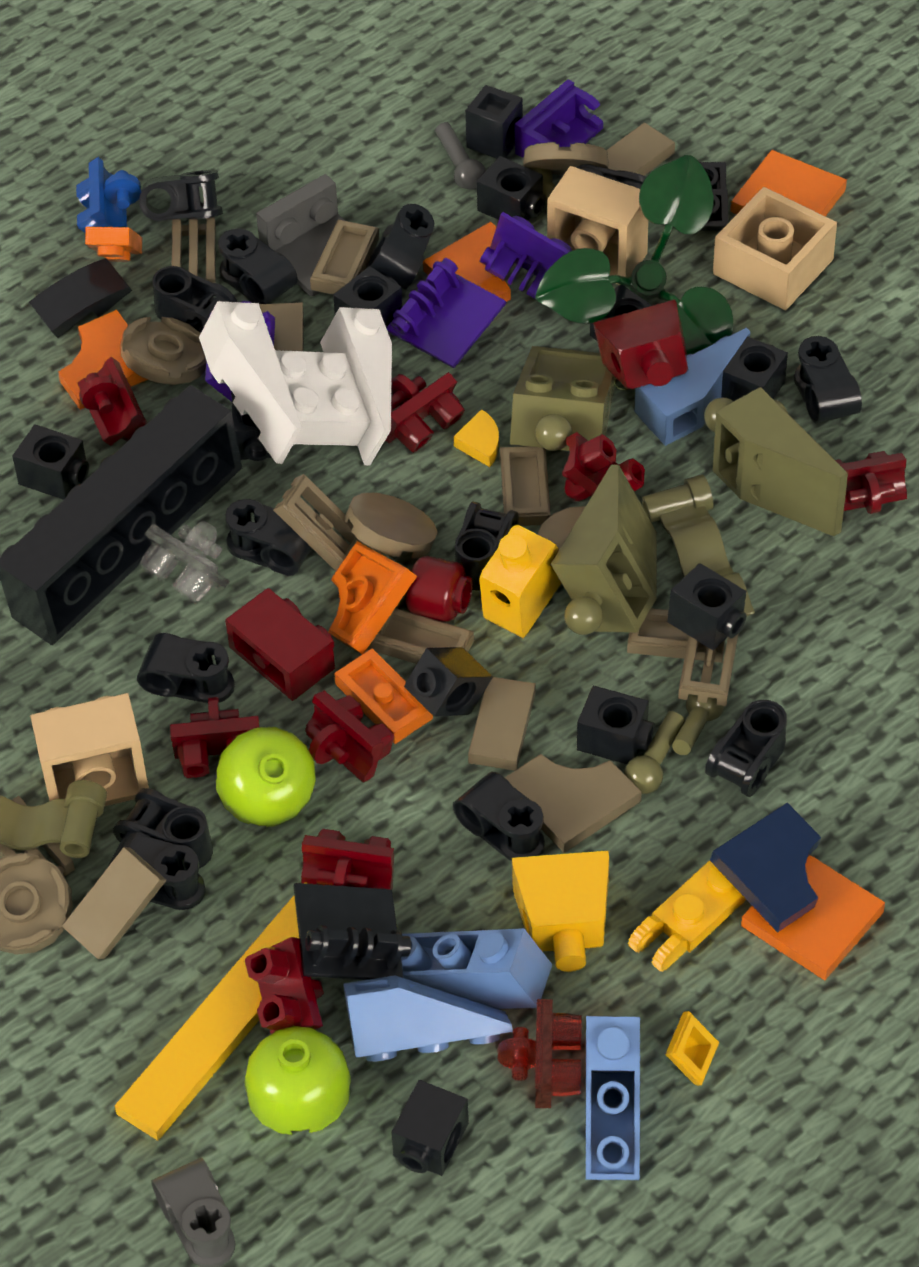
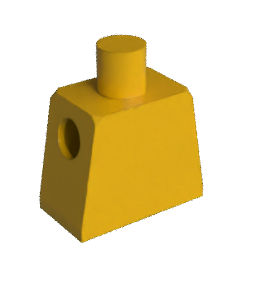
M514 525L508 534L500 540L497 550L481 572L479 582L483 617L524 638L561 585L560 579L551 566L553 559L559 551L557 545L520 525Z
M609 851L512 858L513 892L525 930L542 952L554 951L557 969L565 972L582 969L586 965L585 948H596L604 945L609 885Z

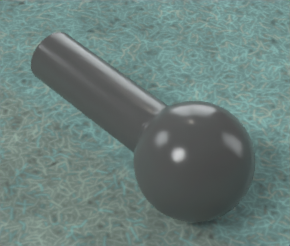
M448 122L439 124L435 128V133L456 167L454 171L455 183L465 189H476L477 180L485 173L486 168L478 160L469 158Z

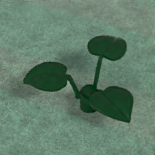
M684 155L656 168L644 180L639 192L641 211L649 222L656 225H665L651 260H645L637 264L630 277L620 275L609 276L610 262L608 257L601 251L581 248L563 255L548 269L538 286L535 296L537 302L550 308L566 320L579 324H591L602 320L612 310L616 301V292L612 284L617 283L629 287L632 292L642 299H652L657 296L660 300H676L687 355L695 354L715 344L725 336H731L734 320L731 307L726 298L712 288L694 287L687 290L681 300H679L674 294L665 291L664 286L667 276L664 268L659 264L673 228L682 234L693 235L699 232L710 218L713 209V191L710 179L703 166L695 157Z

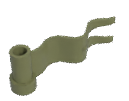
M703 474L685 479L683 485L642 497L643 509L651 523L660 520L664 529L670 535L677 551L684 577L701 563L747 591L740 574L733 572L730 567L717 524L708 513L709 510L714 508V503L708 481ZM746 592L744 613L747 616L755 614L748 592Z
M77 780L69 784L65 799H55L38 806L21 805L0 795V844L11 849L30 850L48 843H60L59 849L63 854L73 858L86 857L90 852L96 820L104 812L107 791L98 783L88 780Z

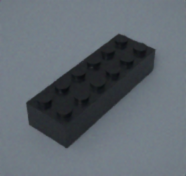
M189 385L177 397L170 399L165 404L163 410L149 423L138 428L131 439L114 455L105 458L99 468L82 484L75 486L49 514L42 516L36 522L34 528L15 545L9 546L0 557V581L11 617L50 645H54L242 469L231 410L192 385Z

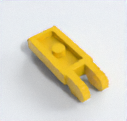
M709 860L652 913V916H648L642 921L641 925L631 934L627 944L636 953H639L648 947L662 932L668 935L670 938L658 948L651 962L655 968L663 972L686 951L690 953L746 899Z

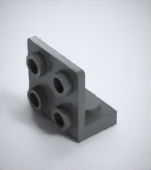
M326 174L256 213L259 240L275 252L284 255L291 262L297 273V285L309 296L321 293L311 290L310 278L337 220L346 221L338 214L336 183Z

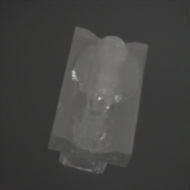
M206 521L200 522L194 528L185 524L178 532V535L185 540L182 543L155 524L151 525L145 536L151 541L152 545L139 563L147 573L164 582L176 565L179 564L185 569L172 586L178 593L194 604H197L211 587L216 588L220 592L226 588L230 581L218 573V567L215 563L205 558L206 555H209L216 559L221 554L222 547L215 543L217 538L216 527Z

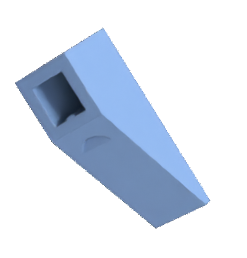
M747 328L731 336H725L715 344L695 354L687 355L689 371L673 377L668 384L664 386L648 384L635 388V413L665 446L703 427L705 424L704 412L707 405L712 400L721 398L723 370L746 338L750 337V331Z
M524 928L402 934V936H409L411 939L409 956L401 957L405 979L496 1009L539 1007L552 963Z
M395 975L343 984L352 1045L356 1058L366 1056L367 1061H385L396 1057L397 1051L418 1048V1052L434 1053L447 1049L449 1047L448 1042L469 1039L471 1044H488L498 1041L501 1038L500 1034L513 1032L512 1024L505 1011Z
M586 1016V1180H640V1017Z

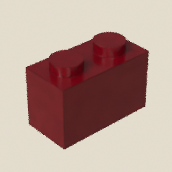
M270 588L265 589L225 619L229 648L291 701L297 699L335 669L333 651L335 645L328 631L320 625L314 626L301 615L298 607L290 599L280 598Z

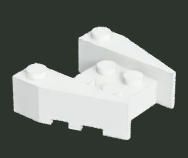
M217 301L199 336L210 372L219 384L226 383L235 395L232 403L240 414H248L259 428L261 433L258 439L276 463L283 464L293 444L357 446L364 465H371L391 431L392 342L380 310L339 307L320 342L323 352L280 351L274 349L259 303Z

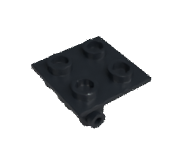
M294 883L303 976L360 980L394 975L404 978L401 957L409 956L411 939L409 936H402L401 931L397 930L392 889Z

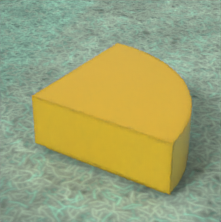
M481 409L454 435V447L488 467H491L498 456L499 431L493 418Z

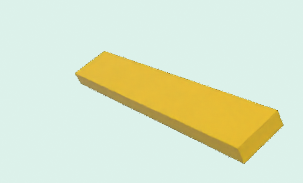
M295 896L288 901L116 1103L115 1110L118 1116L159 1141L259 1021L257 1009L262 997L258 982L248 977L245 959L247 956L263 948L271 947L290 937L299 938Z

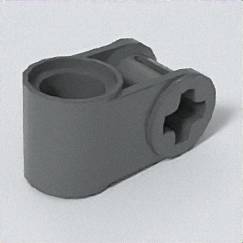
M200 1157L151 1180L153 1191L161 1210L169 1224L173 1225L189 1258L194 1264L200 1267H220L228 1262L234 1254L236 1245L230 1228L231 1217L204 1159Z

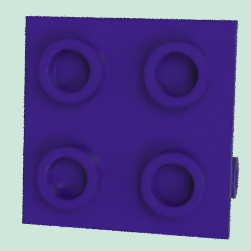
M502 212L491 246L486 248L479 262L486 265L485 271L490 272L503 281L514 263L517 264L507 282L510 285L513 284L522 268L526 269L528 272L519 287V290L522 292L533 275H536L526 293L536 299L538 286L548 269L559 258L573 250L564 241L557 238L549 239L535 231L533 225L526 219L519 216L511 217Z
M444 258L442 262L436 261L433 264V270L425 281H419L417 284L418 290L410 292L409 300L400 310H396L393 313L394 319L386 329L392 335L446 365L455 368L507 302L455 274L458 270L457 265L452 260Z

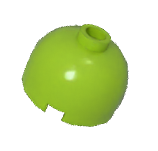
M277 727L253 728L238 735L221 753L217 767L216 791L224 808L237 820L257 826H278L295 818L310 801L316 783L315 762L307 746L293 733Z
M292 1026L277 1030L259 1042L249 1057L245 1076V1089L250 1110L263 1125L278 1133L292 1135V1131L308 1129L309 1133L320 1131L337 1120L349 1102L351 1077L343 1051L331 1037L313 1028Z

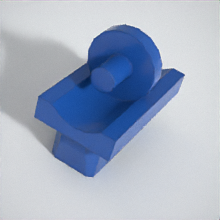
M99 157L89 162V178L76 185V195L80 203L87 208L77 215L78 228L86 233V227H127V208L140 198L141 182L138 178L124 170H120L114 175L109 173L104 167L103 160Z

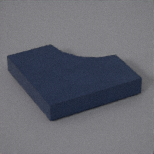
M788 802L712 852L710 861L776 932H779L809 912L817 903L818 896L808 883L805 864L809 855L818 847L821 837Z

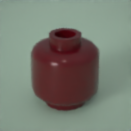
M423 556L419 558L412 569H409L417 577L403 596L405 597L408 611L412 614L441 622H449L455 619L458 613L464 614L472 595V578L466 576L464 567L458 562L436 557Z

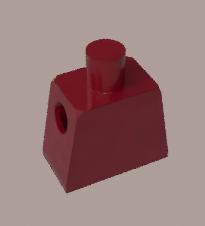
M675 299L593 323L602 363L625 388L634 389L648 384L664 386L673 377L689 371L685 340Z

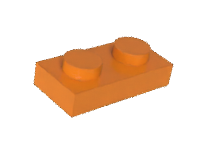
M86 227L85 245L95 250L97 256L105 257L111 262H129L131 254H142L143 237L129 227Z
M373 648L334 673L335 685L346 696L350 695L360 703L363 713L374 724L383 723L394 733V744L433 719V715L404 687L406 681Z

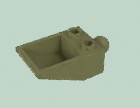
M539 346L531 347L513 392L511 445L539 447L550 451H570L569 446L566 444V437L575 432H578L588 441L601 434L606 436L616 377L603 365L600 353Z
M760 387L736 401L721 397L712 400L707 405L704 412V420L707 427L715 432L713 472L741 500L831 536L841 533L848 473L788 414L785 406L780 401L773 400Z
M611 465L551 563L552 568L572 600L565 609V622L571 631L579 635H588L593 632L637 633L657 599V532L619 465Z

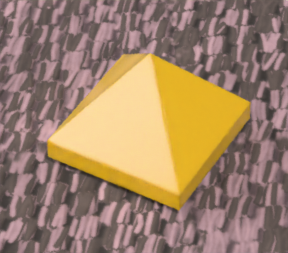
M685 1011L682 1013L665 1055L694 1085L701 1086L719 1041L690 1011Z

